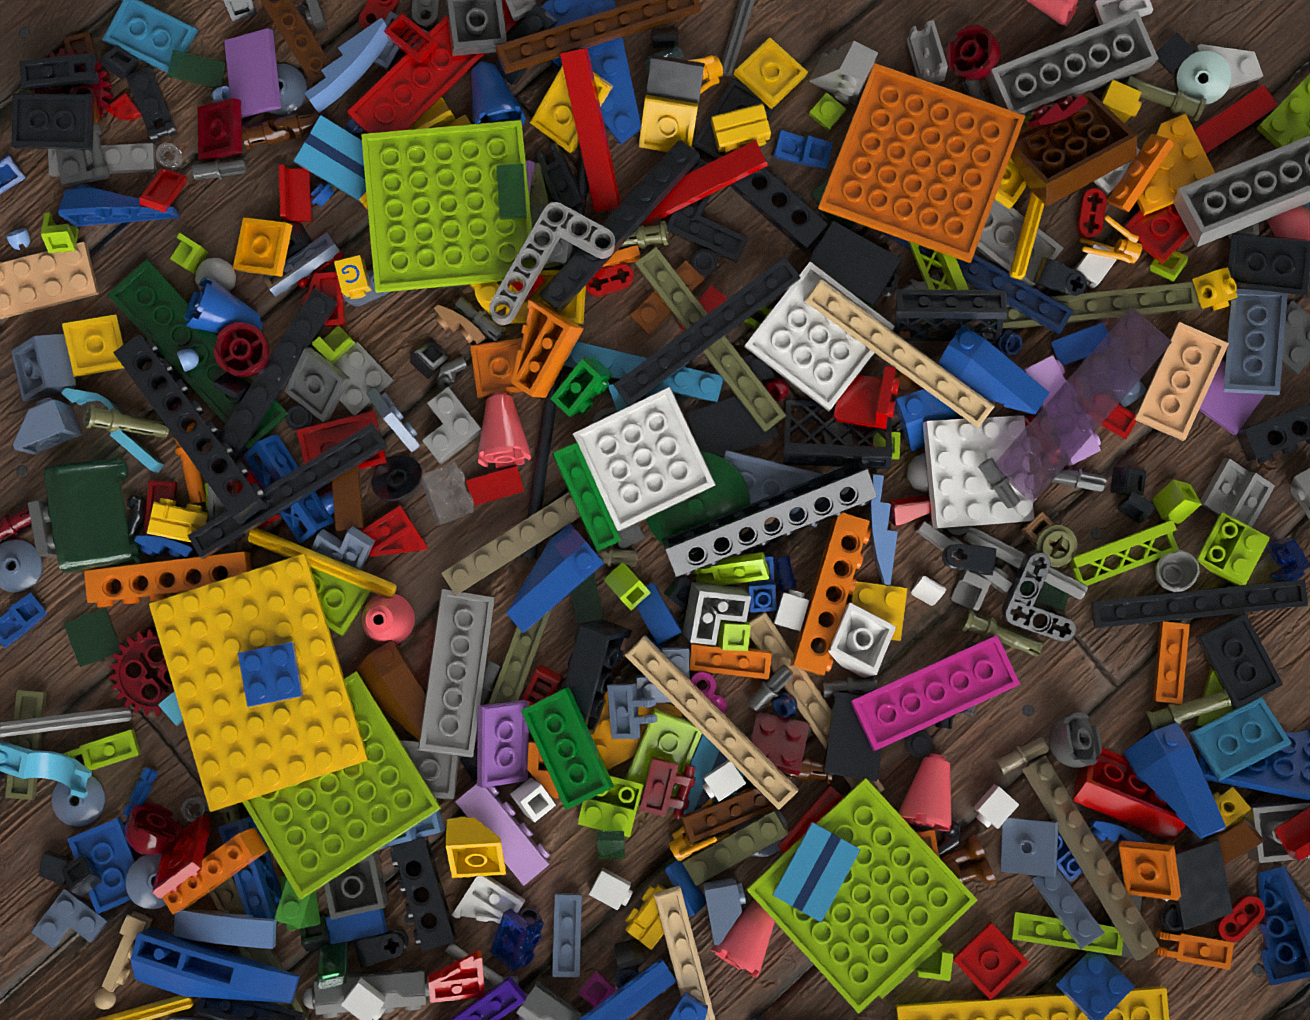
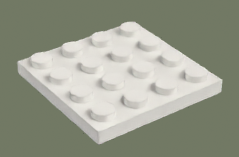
M809 262L799 275L801 279L788 289L746 343L745 347L818 404L830 411L874 352L805 302L819 280H824L892 330L895 326L813 263Z
M670 387L573 433L617 531L623 530L716 485Z
M1024 415L985 418L979 428L966 419L923 422L933 529L1029 522L1034 519ZM990 457L994 459L1004 476L1009 477V484L1020 498V502L1013 508H1007L996 491L990 489V483L978 468L983 461Z

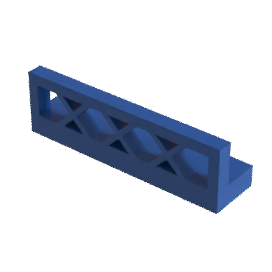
M277 434L258 441L243 456L263 489L272 484L270 476L277 481L299 468ZM256 453L262 460V466L258 464L254 457ZM315 492L292 505L291 510L287 508L280 513L299 544L306 542L316 532L334 523V520ZM299 520L302 521L308 530L305 534L299 526Z
M251 816L218 827L223 844L238 833L250 829L248 823L251 828L255 827L265 845L266 842ZM267 851L260 856V860L257 858L233 875L245 915H253L254 918L274 919L282 893L269 852Z
M659 958L577 1020H626L674 984L676 979L664 961Z

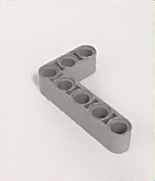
M552 202L548 204L491 300L490 313L493 321L500 325H507L513 321L560 238L597 258L604 259L610 257L614 252L615 237L613 233L561 203ZM553 213H558L563 218L561 221L554 223L548 217ZM576 226H583L586 232L578 236L572 233V229ZM539 236H546L550 240L544 246L535 243ZM599 239H607L610 245L607 248L601 249L595 243ZM526 259H533L536 261V265L532 269H526L522 266V262ZM513 282H520L523 288L519 292H511L508 289L509 285ZM500 305H506L510 308L508 314L504 316L497 315L495 310Z

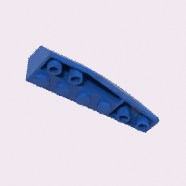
M154 927L137 933L130 959L135 980L189 997L292 1003L300 975L203 943L176 937L172 933Z

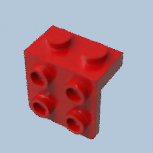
M885 366L883 379L857 375L837 400L834 419L838 422L886 429L888 417L893 418L895 402L891 401L892 395L898 394L900 378H895L896 367Z

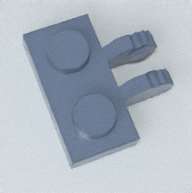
M636 683L607 685L612 739H637L640 737L639 724L655 723L658 721L657 715L647 714L639 716L638 707H652L656 705V698L637 699Z

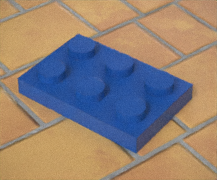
M120 817L67 839L75 860L84 854L103 880L88 892L96 914L131 900L126 891L125 879L130 866L137 858L125 837V828Z

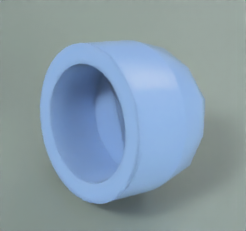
M229 87L216 88L211 94L213 98L212 103L223 101V99H230Z
M26 228L15 230L6 235L11 247L17 250H21L20 244H24L25 248H27L31 241Z
M183 349L177 352L185 372L197 366L199 358L194 350Z

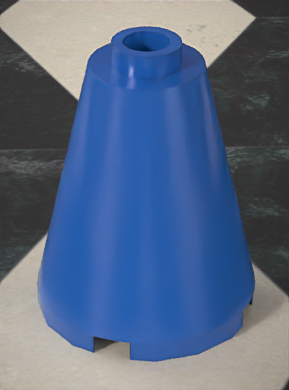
M488 62L476 64L471 71L473 124L521 120L523 126L526 120L524 111L497 67Z
M204 277L198 284L203 288L198 293H193L184 319L188 320L184 323L185 326L219 333L227 325L236 322L250 324L260 330L263 326V322L260 321V315L208 277Z

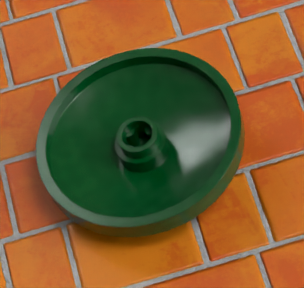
M700 451L716 485L646 518L651 532L660 543H662L661 539L751 504L747 483L740 471L730 461L718 454ZM725 537L717 538L714 543L719 544L723 542ZM700 547L692 548L689 553L694 554L698 552Z

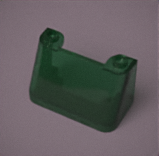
M122 458L45 467L44 479L58 564L62 572L77 574L87 570L111 568L140 562L139 556L142 554V550H140L141 545L134 541V537L130 536L128 531L121 484L125 483V478L129 476V470Z

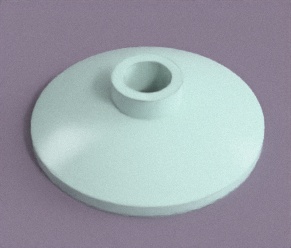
M1199 51L1190 55L1183 61L1177 73L1179 91L1183 90L1186 95L1197 99L1206 98V104L1220 99L1226 93L1231 83V69L1228 62L1223 56L1213 51ZM1201 73L1208 75L1209 79L1206 83L1199 82L1198 77Z

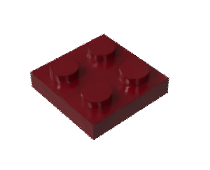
M230 98L197 107L198 159L207 161L242 153L241 100Z
M757 712L751 742L781 772L799 776L810 723Z

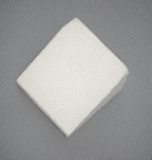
M921 576L911 590V594L933 606L942 597L946 589L930 578Z

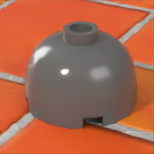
M1077 712L1060 718L1051 728L1049 735L1050 749L1056 759L1064 765L1073 768L1092 765L1098 761L1095 760L1096 756L1101 755L1102 742L1099 730L1096 725H1090L1086 720L1090 718L1087 714Z

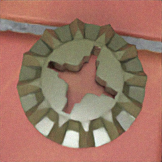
M1055 524L1054 526L1045 527V530L1037 535L1038 540L1034 547L1049 557L1050 567L1064 566L1075 556L1077 539L1069 528ZM1059 539L1058 544L1064 550L1054 549L1051 552L1052 546H1050L1048 541L1056 542Z

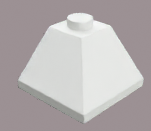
M848 603L828 652L840 666L863 678L877 675L896 626L852 603Z

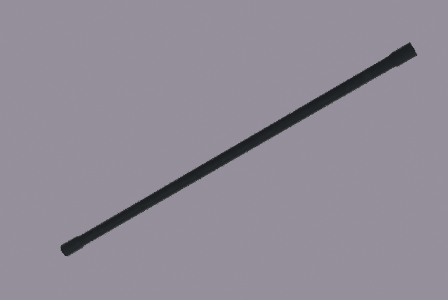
M580 151L576 182L586 203L589 184L582 152ZM586 204L576 210L577 213L584 216ZM576 226L574 234L582 235L583 226ZM572 246L571 258L580 249L579 247ZM562 369L547 397L544 398L527 518L542 509L557 407L551 400V397L560 386ZM538 544L522 553L520 557L536 559Z

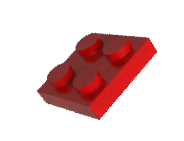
M990 921L953 956V961L990 1000L1029 964L1025 957Z

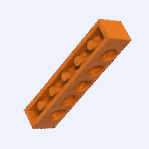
M846 513L834 516L801 631L799 632L791 659V667L817 675H825L826 671H830L834 658L828 650L847 607L845 603L848 594L852 595L855 589L856 579H853L855 569H860L864 554L860 552L863 543L867 544L871 534V529L868 528L870 521ZM843 537H849L852 540L853 547L850 551L842 547L841 540ZM836 562L844 564L846 571L843 576H838L834 572V564ZM829 587L835 588L838 592V598L835 602H831L826 597V591ZM822 612L827 613L831 619L830 625L827 628L822 627L818 621L819 615ZM814 638L820 639L823 643V649L820 653H815L811 649V642Z
M250 552L212 555L205 559L195 557L84 571L87 603H96L97 608L114 606L113 601L123 600V604L140 603V598L150 597V601H159L165 599L167 594L176 593L178 595L221 581L217 576V572L223 566L228 570L227 578L252 571ZM195 570H199L201 573V580L198 584H194L191 580V574ZM169 573H172L175 578V582L171 587H167L165 584V577ZM145 576L148 580V586L142 591L138 586V581L141 577ZM118 579L121 582V590L116 594L112 590V584Z

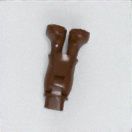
M976 833L966 839L963 847L952 853L948 852L940 858L962 883L976 878H980L987 884L996 881L993 871L986 857H984L985 853ZM981 858L973 862L972 864L959 869L958 864L965 862L967 860Z

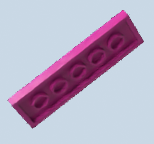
M996 635L850 702L872 750L875 751L1020 685V682Z

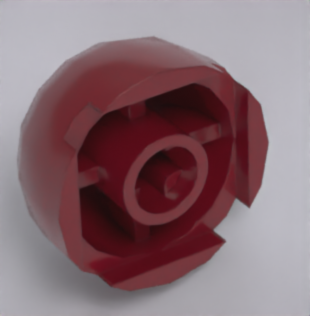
M969 25L956 33L958 37L953 43L950 41L947 47L946 61L948 67L957 76L969 81H976L988 77L991 69L998 66L1001 50L998 40L989 30L980 25Z
M236 322L227 325L219 332L213 352L216 362L223 370L234 376L248 377L257 374L265 367L269 360L270 346L266 336L260 329L250 324Z
M144 803L143 807H138L137 804L133 807L126 820L125 837L136 852L146 855H160L171 849L182 831L181 822L178 819L176 823L175 820L170 818L173 813L161 805Z

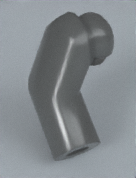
M463 356L449 361L440 367L437 386L441 390H445L447 387L451 389L456 373L468 368Z

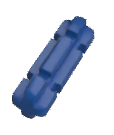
M150 767L143 768L139 776L141 780L137 781L129 798L130 803L126 804L123 811L125 816H129L135 805L138 804V807L144 805L153 786L151 782L155 781L158 771Z

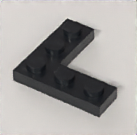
M699 159L693 171L709 164V162ZM711 194L672 214L667 225L669 233L738 263L748 237L702 217Z

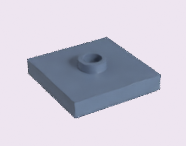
M1008 817L1002 826L1001 872L1056 877L1058 822Z

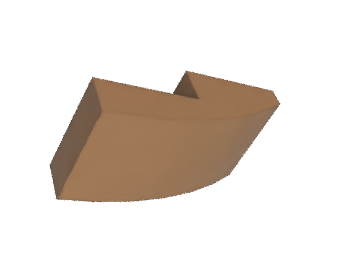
M440 305L434 307L438 314L435 319L444 330L449 327L454 333L462 326L463 329L460 332L469 343L474 340L476 344H481L486 340L481 331L462 315Z

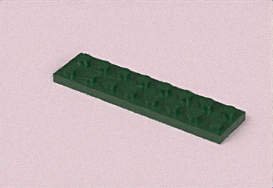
M146 259L107 295L148 340L150 338L153 340L160 353L226 424L241 400L239 401L212 386L216 379L226 373L216 362L213 352L218 335L215 332L194 329L184 325L188 321L184 319L188 307L187 301L155 266ZM183 349H192L197 353L199 362L195 368L185 372L177 352ZM254 375L248 377L237 376L249 382L250 386L256 379ZM277 400L246 447L249 450L286 419L288 412Z

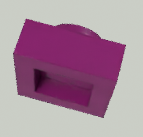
M595 971L578 991V994L595 1007L615 992L616 987Z

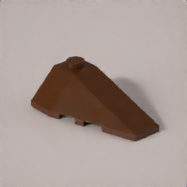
M390 640L370 653L354 672L357 671L379 707L419 740L426 689L401 647Z

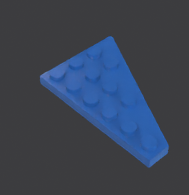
M549 0L542 5L545 10L558 20L555 27L616 8L614 0ZM622 37L588 48L592 70L613 86L601 106L604 126L620 146L641 130ZM561 57L552 59L560 70L562 67Z
M1310 727L1306 731L1297 733L1285 732L1292 742L1289 746L1219 782L1201 753L1199 758L1200 768L1205 779L1208 781L1310 800Z

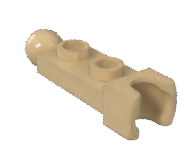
M136 911L126 916L119 932L124 936L102 984L104 988L98 990L94 997L95 1005L99 1009H109L115 1004L116 995L114 990L119 985L125 983L130 973L127 967L131 959L137 933L150 928L153 921L151 917Z

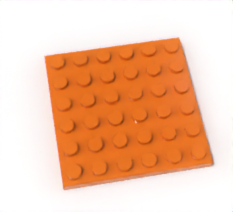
M874 63L822 196L819 209L971 263L1025 115Z

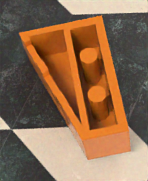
M528 300V317L526 325H523L522 333H524L521 350H518L511 383L531 397L546 398L584 329L544 302Z

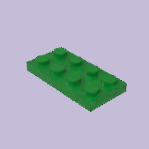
M569 687L521 710L565 810L615 787Z

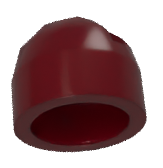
M778 378L769 382L766 385V390L776 402H779L788 395L789 385L785 384L784 379Z

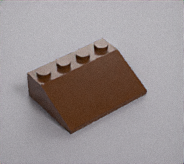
M1090 91L1083 94L1088 103L1069 117L1046 125L1029 127L1026 124L1021 127L1010 158L1030 190L1046 207L1136 159L1137 135Z

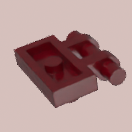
M651 757L638 807L639 811L666 816L669 806L674 807L672 816L681 819L680 816L684 815L685 810L689 807L690 800L688 796L690 788L695 784L696 777H694L696 766L686 764L684 773L680 774L677 773L678 762ZM674 783L680 784L678 796L675 797L671 796Z

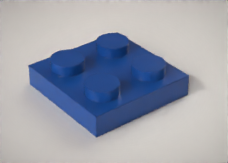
M294 642L238 653L247 707L304 696Z
M1089 951L1056 984L1090 1020H1103L1135 987L1102 953Z

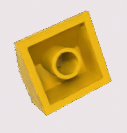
M474 817L447 819L446 850L452 878L506 875L502 842L498 835Z

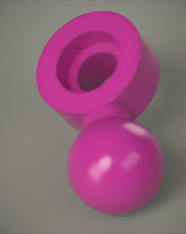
M699 671L694 673L689 680L696 687L699 680H705L707 683L706 687L699 690L724 714L727 709V703L723 697L714 694L716 682L713 676L708 672Z

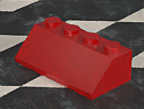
M1102 748L1101 755L1096 756L1095 760L1098 761L1095 764L1080 767L1075 780L1074 802L1170 841H1174L1186 826L1176 816V811L1164 800L1161 801L1155 795L1156 792L1145 782L1142 783L1135 776L1124 756Z

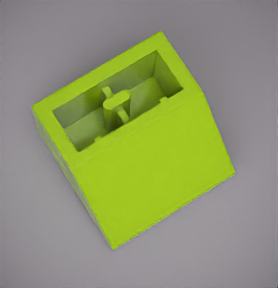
M1221 512L1196 560L1211 573L1235 586L1246 585L1270 537Z
M610 776L615 787L584 801L577 824L630 837L643 784Z

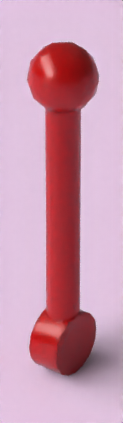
M340 250L330 261L323 263L307 277L298 280V286L306 287L308 281L313 278L314 273H320L333 262L342 260L344 258L343 252Z

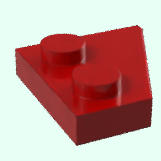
M481 950L428 975L431 1003L476 998L485 994Z

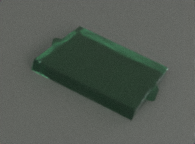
M106 608L90 614L83 613L80 618L64 624L80 667L96 661L103 662L106 657L121 652L118 637Z

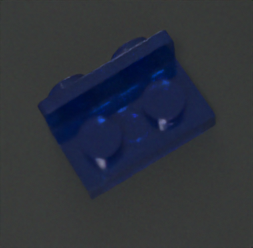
M1294 538L1276 539L1269 544L1272 549L1270 551L1271 557L1276 564H1281L1282 566L1269 575L1272 580L1286 581L1289 579L1292 582L1305 575L1304 570L1310 567V563Z
M513 909L503 912L490 952L512 972L521 966H527L535 956L534 950L542 937L541 930L544 922L538 919L529 924Z

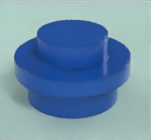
M320 183L310 194L314 197L311 203H316L322 207L334 193L330 188L331 184L327 183L324 186Z

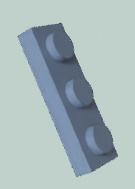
M326 232L285 261L282 277L265 275L262 278L273 295L277 296L281 292L287 291L301 278L310 275L314 269L324 262L330 261L340 250Z
M1058 868L1054 878L1036 876L1032 879L1035 887L1080 950L1104 934L1101 927Z
M555 893L552 977H580L582 894Z

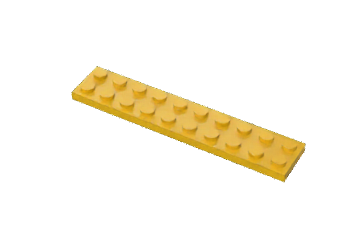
M1164 986L1133 988L1103 1020H1169L1167 988ZM1064 993L992 998L991 1000L985 998L896 1005L897 1020H1090Z

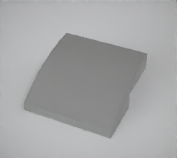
M1224 458L1200 499L1201 506L1218 516L1223 512L1252 528L1275 485L1257 473L1247 471L1233 460Z

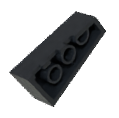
M607 620L580 625L574 638L576 644L573 654L568 660V675L561 690L570 688L591 735L596 730L606 700L602 698L603 694L608 691L607 685L613 684L615 678L611 674L613 667L617 661L621 662L624 651L620 650L624 638H630L632 632L631 629Z

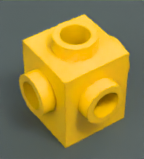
M1228 267L1192 279L1197 292L1198 302L1201 304L1202 309L1213 307V310L1216 311L1230 306L1229 300L1238 298L1236 293L1237 286L1234 279L1231 278Z
M1234 787L1223 795H1220L1219 792L1212 795L1225 823V829L1239 822L1251 810L1250 806Z

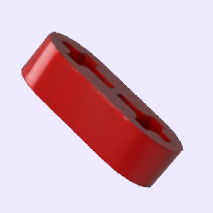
M1092 188L1088 190L1080 200L1076 230L1081 238L1091 240L1102 231L1107 197L1100 189ZM1094 195L1096 196L1095 200L1100 203L1091 211L1092 203L1087 201V199ZM1090 217H1092L1091 225L1096 227V229L1088 233V229L1083 227V225L1088 223Z
M617 264L601 269L586 284V290L593 297H602L627 289L633 283V271L626 264ZM620 270L624 274L628 273L630 275L626 277L625 283H621L619 279L611 281L612 278L618 276V271ZM594 278H598L599 282L608 280V283L601 285L600 291H596L595 287L590 288L589 286L593 284Z

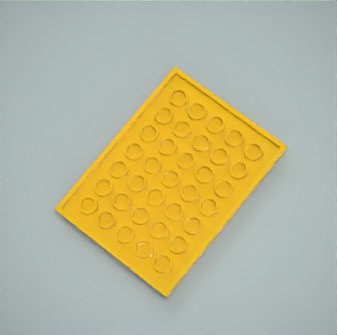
M306 554L282 560L149 604L210 812L369 760ZM294 642L304 696L247 707L238 653Z

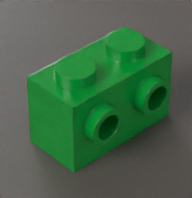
M595 357L583 358L551 397V400L569 417L581 413L585 414L593 406V398L597 394L603 393L609 386L608 380L613 374Z

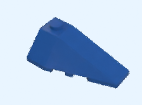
M90 185L74 186L75 189L65 190L59 207V215L77 227L180 218V212L174 207L169 206L164 213L140 205V199L91 188Z
M961 326L938 362L940 366L987 400L1002 403L1004 407L1036 414L1050 393L990 342L964 326Z
M925 389L900 397L894 401L895 411L911 452L925 447L923 422L965 419Z
M571 523L549 541L506 612L523 633L605 564Z
M1178 722L1151 732L1124 751L1123 754L1135 776L1142 783L1145 782L1156 792L1155 795L1161 801L1164 800L1176 811V816L1200 839L1226 828L1193 749Z
M1285 866L1258 873L1259 899L1265 906L1263 923L1260 924V931L1263 933L1264 949H1261V956L1270 986L1310 977V914Z

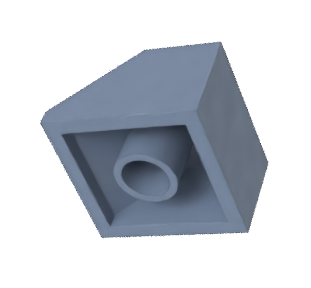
M64 334L33 336L11 350L23 401L58 394L65 388L70 389L76 385V377H73Z
M52 398L38 401L36 407L28 410L13 443L14 449L34 455L83 435L72 406L61 401L52 400Z
M735 877L703 882L714 945L721 944L742 913L741 904L746 903L742 883L737 884Z

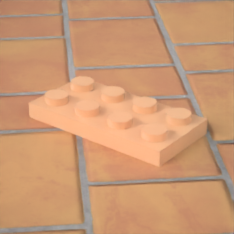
M85 242L77 243L75 251L58 253L46 251L0 263V319L99 294L88 245Z
M1178 322L1134 420L1179 440H1186L1229 343Z

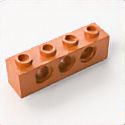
M255 827L238 833L202 860V869L195 877L187 878L175 892H168L162 898L172 915L189 908L267 852L268 848Z

